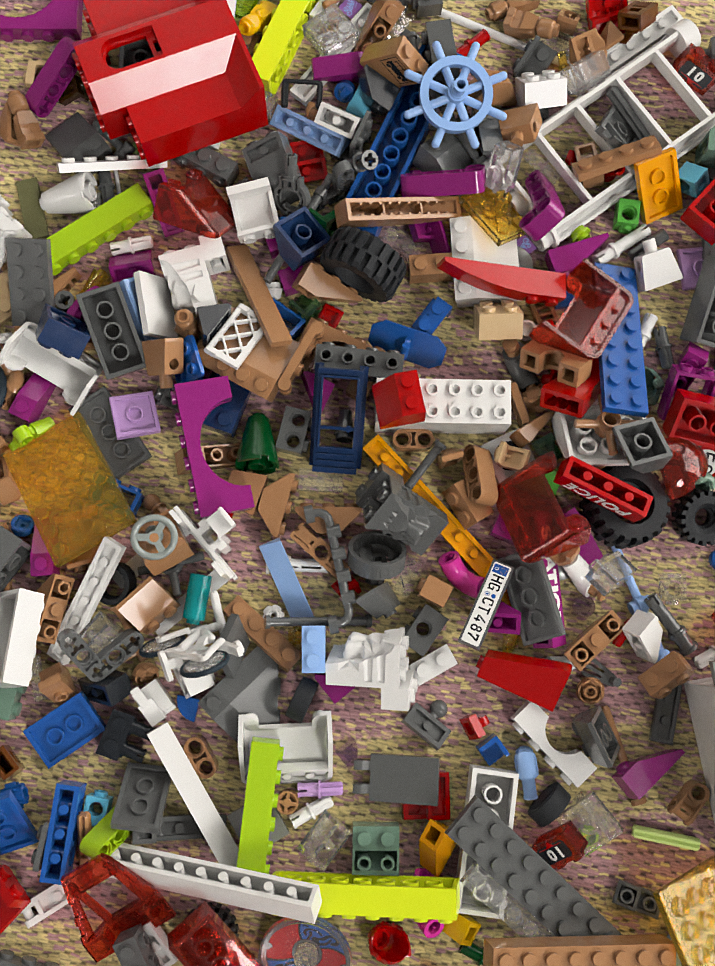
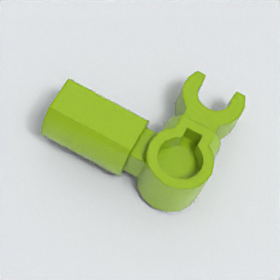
M46 417L31 423L29 427L22 425L12 432L13 441L8 445L12 453H16L19 448L24 450L33 439L54 432L56 425L53 419Z

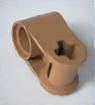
M688 780L678 794L673 797L667 806V811L670 814L674 813L682 819L684 825H691L709 800L710 791L708 787L697 780ZM699 786V788H700L699 794H698L697 796L693 797V796H692V791H693V789H694L695 787Z

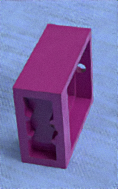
M680 363V365L672 364L656 411L660 419L665 421L679 375L705 379L701 394L714 397L715 370L709 367L693 368L692 365L687 363Z

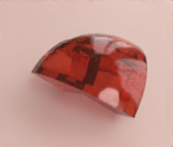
M668 437L665 440L673 457L660 471L671 501L692 491L695 488V482L700 477H705L708 470V458L697 444L681 438Z

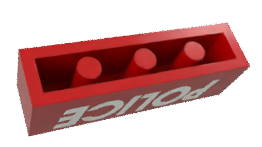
M572 455L561 462L553 481L632 522L647 516L653 500V496Z

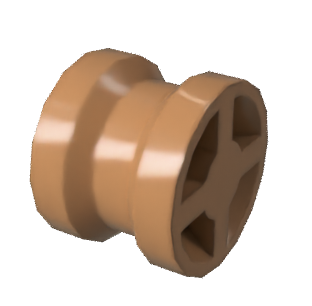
M284 789L278 794L277 810L284 815L294 813L299 804L298 794L292 789Z

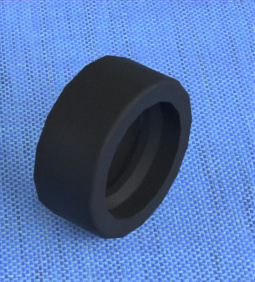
M119 562L116 568L124 579L123 592L118 596H111L105 590L100 600L103 604H119L136 589L137 579L135 572L127 564Z
M303 676L285 716L302 723L319 683Z
M554 782L545 788L538 798L532 802L528 809V815L540 827H545L565 810L571 800V795L558 782Z

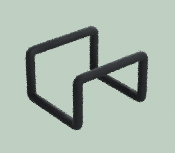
M287 78L282 80V108L288 107L289 83L317 85L316 109H319L323 96V83L321 81Z

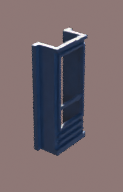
M315 362L309 465H313L312 472L356 475V470L361 469L369 366H360V370L328 368L324 367V363ZM324 377L358 380L354 427L349 425L346 427L321 425ZM320 429L343 430L348 433L354 431L353 448L319 445Z

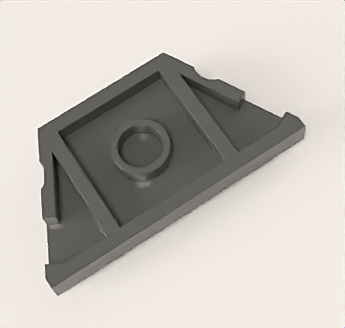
M611 104L594 131L614 148L638 141L617 109Z

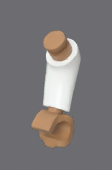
M562 533L560 537H556L551 543V548L547 551L549 558L555 564L564 568L576 589L583 596H597L599 601H603L610 588L608 586L603 587V583L599 581L600 577L595 574L590 565L579 555L580 547L574 546Z

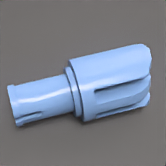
M522 745L515 751V771L519 774V779L522 781L524 800H535L538 798L535 778L539 775L537 758L532 748Z

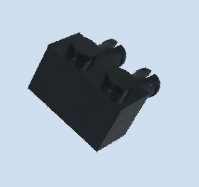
M117 706L112 710L95 753L115 761L124 756L142 764L147 749L128 743V738L133 734L150 741L147 732L149 733L156 727L138 722V714Z

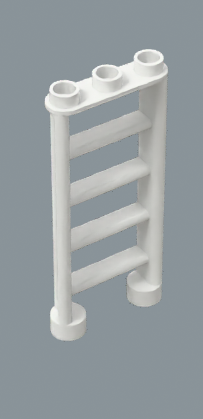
M685 18L675 23L665 31V35L660 41L544 120L534 142L523 144L520 149L505 147L504 154H498L496 157L485 156L486 160L481 164L485 165L486 185L492 187L497 183L507 194L503 198L504 207L515 219L522 215L525 216L534 206L530 196L504 164L534 143L584 204L561 220L540 240L534 241L530 238L539 251L543 252L549 247L554 249L560 242L569 237L578 226L586 225L617 203L619 198H624L637 188L634 169L628 165L625 166V172L622 174L623 177L592 198L544 138L545 135L574 116L603 152L615 149L594 131L597 125L584 110L588 105L606 94L609 89L614 86L618 87L650 135H654L662 146V151L670 147L675 148L677 159L699 145L708 131L715 126V112L711 114L662 55L670 50L674 57L683 59L700 47L701 35L699 29L691 20ZM650 62L653 63L701 121L673 142L623 82Z

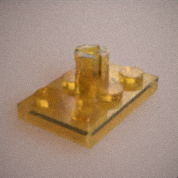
M491 184L486 186L485 191L482 193L461 196L459 204L499 247L526 235V233L519 227L522 216L510 204L512 195L508 192L504 198L505 190H497Z

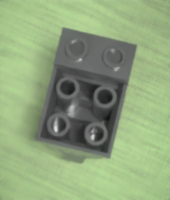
M381 463L378 468L374 467L368 475V481L365 484H361L355 492L356 504L363 508L364 527L368 530H382L384 535L391 534L393 539L400 540L402 543L410 546L412 551L422 556L448 525L447 514L406 487L401 475Z

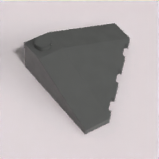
M257 646L242 660L234 679L225 676L198 704L237 743L239 715L254 713L258 716L259 725L280 724L278 695H281V677H278L279 665Z

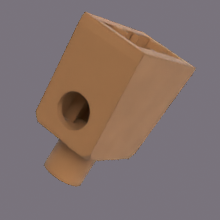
M538 103L503 111L507 114V118L504 121L499 120V125L506 148L520 149L523 144L532 143L536 140L542 125Z
M164 338L142 341L148 376L159 375L160 389L173 388L172 375L183 373L184 339Z
M232 470L229 479L217 475L221 479L235 485H251L255 507L243 512L255 518L263 489L269 480L268 476L239 470Z

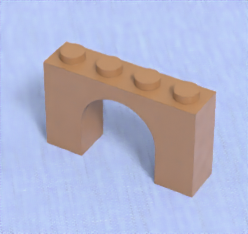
M312 317L298 343H301L311 324L319 321L323 324L324 336L322 339L316 340L314 346L317 343L332 342L335 346L344 347L346 344L354 345L357 349L371 347L367 345L364 339L360 337L353 338L347 335L348 333L339 327L336 329L328 326L329 324L321 318L316 320ZM378 346L374 347L377 348L378 351L386 352L384 349ZM316 348L312 356L305 359L303 372L311 371L314 365ZM351 379L346 389V396L356 400L358 380ZM368 382L366 401L372 392V385L376 384V382Z

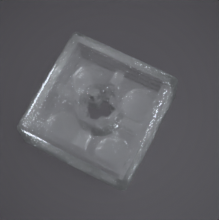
M335 3L302 25L304 36L321 56L340 54L359 40V31Z

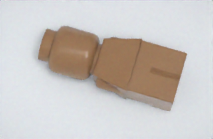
M496 0L491 2L488 8L485 9V15L488 21H499L506 17L509 7H514L519 11H531L538 8L540 0Z
M509 7L503 22V28L506 35L521 40L535 38L536 35L544 39H552L553 37H558L560 24H556L555 20L547 18L539 20V16L527 10L519 11L514 7Z
M19 90L10 91L7 103L11 113L14 115V134L17 137L21 150L41 147L46 138L44 133L41 132L39 121L30 110L26 97Z
M188 309L178 310L174 316L176 323L174 331L183 339L187 335H194L197 343L200 339V332L193 313Z

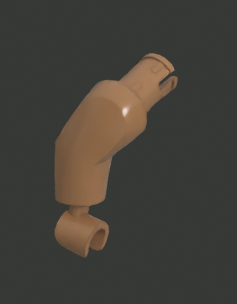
M2 364L1 366L7 378L6 402L2 409L9 410L18 392L26 384L23 370L12 371L5 364Z

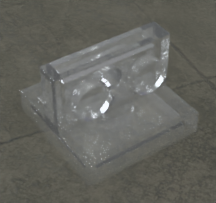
M594 791L586 796L582 792L576 794L573 797L572 805L556 818L585 856H588L616 838L624 830Z

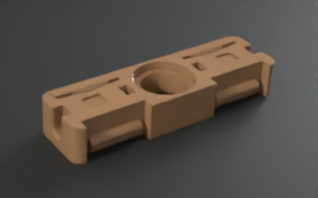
M304 522L300 523L297 529L290 534L291 539L337 580L330 545L321 537L318 538L307 527H304ZM318 546H324L327 548L328 554L324 558H318L315 555V549ZM342 560L344 569L349 568L348 564Z

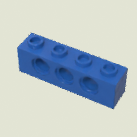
M62 780L56 783L39 882L64 885L71 879L78 838L77 815L83 809L87 785L85 782Z

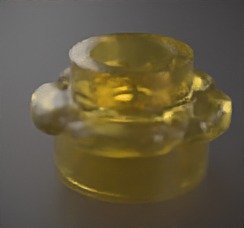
M293 626V628L288 630V641L292 642L293 646L302 644V626Z

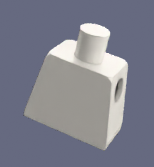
M655 238L642 241L645 254L634 257L638 292L648 291L683 279V275L669 247L657 249Z

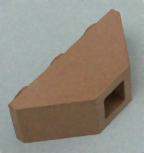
M486 70L489 76L501 72L494 70ZM508 78L492 85V105H499L501 107L516 106V95L512 82ZM472 79L468 84L477 82V79ZM482 89L468 96L482 102Z
M290 473L268 485L262 492L258 511L274 539L279 538L280 535L284 536L286 531L285 515L291 512L293 502L290 501L292 493H296L299 483L294 473Z
M300 503V507L295 506L296 514L305 523L303 506L312 505L313 507V503ZM322 503V507H313V509L321 508L328 511L334 520V525H340L341 533L362 512V508L357 507L355 503H345L344 507H335L334 503ZM316 517V522L307 524L317 535H327L326 525L322 518Z
M53 573L36 591L45 594L43 600L44 609L39 623L40 632L37 635L36 641L55 644L75 581L74 578Z
M613 610L608 611L590 624L571 642L564 652V656L580 672L623 631L622 628L625 623Z

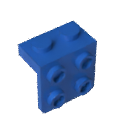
M187 335L184 338L183 373L175 374L177 383L204 379L205 371L194 335Z

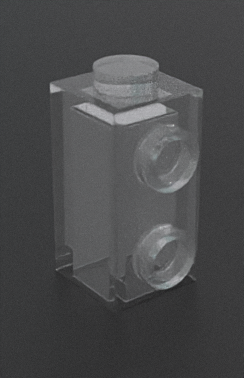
M507 140L494 145L485 186L492 189L493 193L502 195L514 190L524 148Z

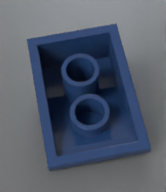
M212 371V373H211V375H210L209 378L222 377V376L219 375L218 373ZM229 380L232 393L231 401L212 410L205 418L202 428L234 438L251 391Z

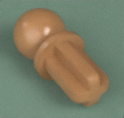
M148 494L144 497L143 506L151 511V514H160L167 510V505L164 502H160V498L156 494Z

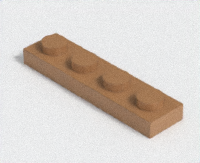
M654 135L644 137L641 140L624 144L621 147L572 163V172L578 182H582L662 154V146Z
M239 595L223 609L222 612L227 618H229L231 613L238 614L247 636L287 673L302 658V653L274 627L265 629L264 618Z

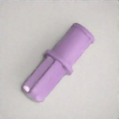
M321 780L311 783L298 782V798L318 796L321 799V796L342 795L343 783L341 781L321 782Z

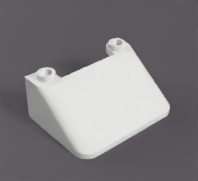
M315 711L310 723L259 725L258 716L254 713L238 716V755L241 781L247 784L252 737L280 739V746L284 747L283 761H278L277 770H281L280 784L318 782V780L325 782L332 778L333 735L331 711Z

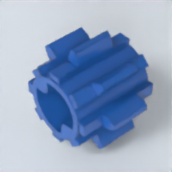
M13 781L5 784V788L0 789V793L11 790L22 809L24 804L29 803V793L25 783Z

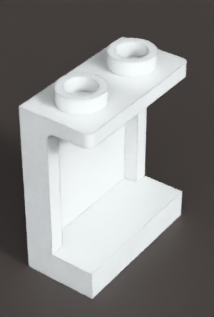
M268 177L226 187L240 243L251 244L256 242L257 239L275 238L273 225L279 221Z

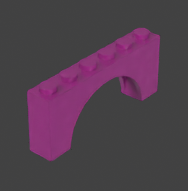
M52 0L42 10L23 17L0 15V40L12 42L13 40H24L26 42L44 40L46 42H53L64 37L81 40L83 0Z
M228 376L174 384V391L170 392L172 405H177L178 413L174 415L176 426H181L182 435H179L181 449L185 448L187 457H183L185 470H190L191 479H188L190 493L194 492L196 501L192 502L194 514H198L200 520L210 517L219 507H222L228 514L253 509L255 505L251 485H235L221 479L208 466L201 450L200 433L205 418L216 407L228 403L232 399Z

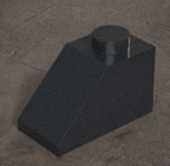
M366 64L357 73L364 103L370 107L374 114L383 116L390 111L401 89Z
M114 670L99 682H93L87 676L78 679L81 691L84 692L89 701L111 707L130 695L132 690L131 680L127 673Z

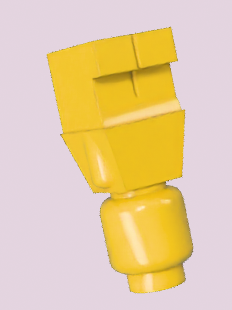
M261 0L260 4H256L250 14L240 19L238 25L240 33L245 36H252L258 31L263 32L264 27L269 25L273 9L278 6L267 0Z

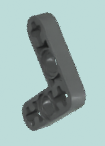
M343 160L332 168V186L327 190L328 195L324 201L320 202L315 210L316 212L323 210L326 205H332L347 196L354 182V169L348 160Z
M68 628L58 634L57 643L61 650L91 681L99 682L143 646L144 637L136 628H129L96 654L75 630ZM132 636L136 639L133 643L129 640ZM67 637L75 643L76 646L74 648L65 641ZM122 644L127 648L126 650L122 648ZM88 651L89 654L86 659L77 660L79 652ZM112 651H120V655L118 656V658L113 660L109 659V655ZM105 659L108 665L106 666L102 660ZM95 667L100 670L98 673L93 672Z

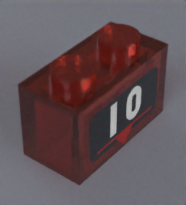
M690 43L674 60L672 67L688 86L703 96L715 84V59H711L706 55L701 47H696Z
M570 820L538 836L531 848L553 869L560 870L568 862H577L583 858L588 841Z

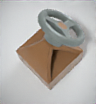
M170 509L160 514H150L140 518L133 525L132 529L129 530L132 548L141 556L145 566L154 577L195 555L181 526L170 515Z

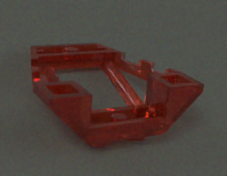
M100 853L61 877V883L68 904L71 905L75 915V925L79 927L81 933L80 940L82 945L96 963L115 952L112 946L120 932L140 923L143 926L150 921L157 928L176 916V912L152 884L113 857L104 853ZM113 875L134 893L138 899L111 914L86 891ZM80 901L104 920L95 931H93Z

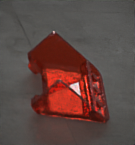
M194 168L186 171L187 178L184 186H181V182L175 179H168L167 182L159 183L153 213L154 220L214 239L221 237L236 226L232 209L207 177L203 175V171Z
M584 258L566 277V291L573 294L574 297L556 325L553 326L546 320H543L532 328L528 336L537 343L582 358L595 360L605 350L633 305L634 299L629 290Z
M553 451L537 457L497 485L498 500L495 505L520 559L526 563H535L587 544L592 529L588 520L582 515L573 514L565 517L545 477V474L554 471L557 466V459Z

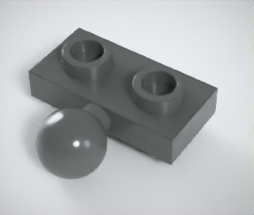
M435 700L431 703V713L426 711L417 702L414 703L401 721L436 751L440 749L451 733L450 729L437 720L444 717L448 711L447 704L442 700Z

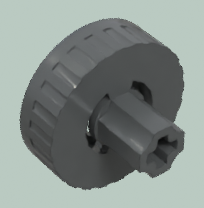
M382 531L362 532L354 536L348 544L347 563L355 574L365 578L366 583L379 586L384 583L385 579L396 577L404 570L406 545L400 540L393 539L391 534H382Z

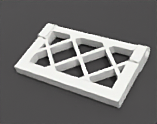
M239 303L234 312L204 348V352L238 370L264 335L261 327L258 331H254L252 323L258 322L254 311L248 306ZM240 313L247 316V319L236 320ZM249 323L251 332L239 333L237 325ZM234 326L236 334L224 336L229 327ZM252 336L248 344L242 346L240 338ZM237 339L239 347L227 349L225 340ZM219 341L223 343V350L214 348ZM241 352L236 360L231 358L228 353Z

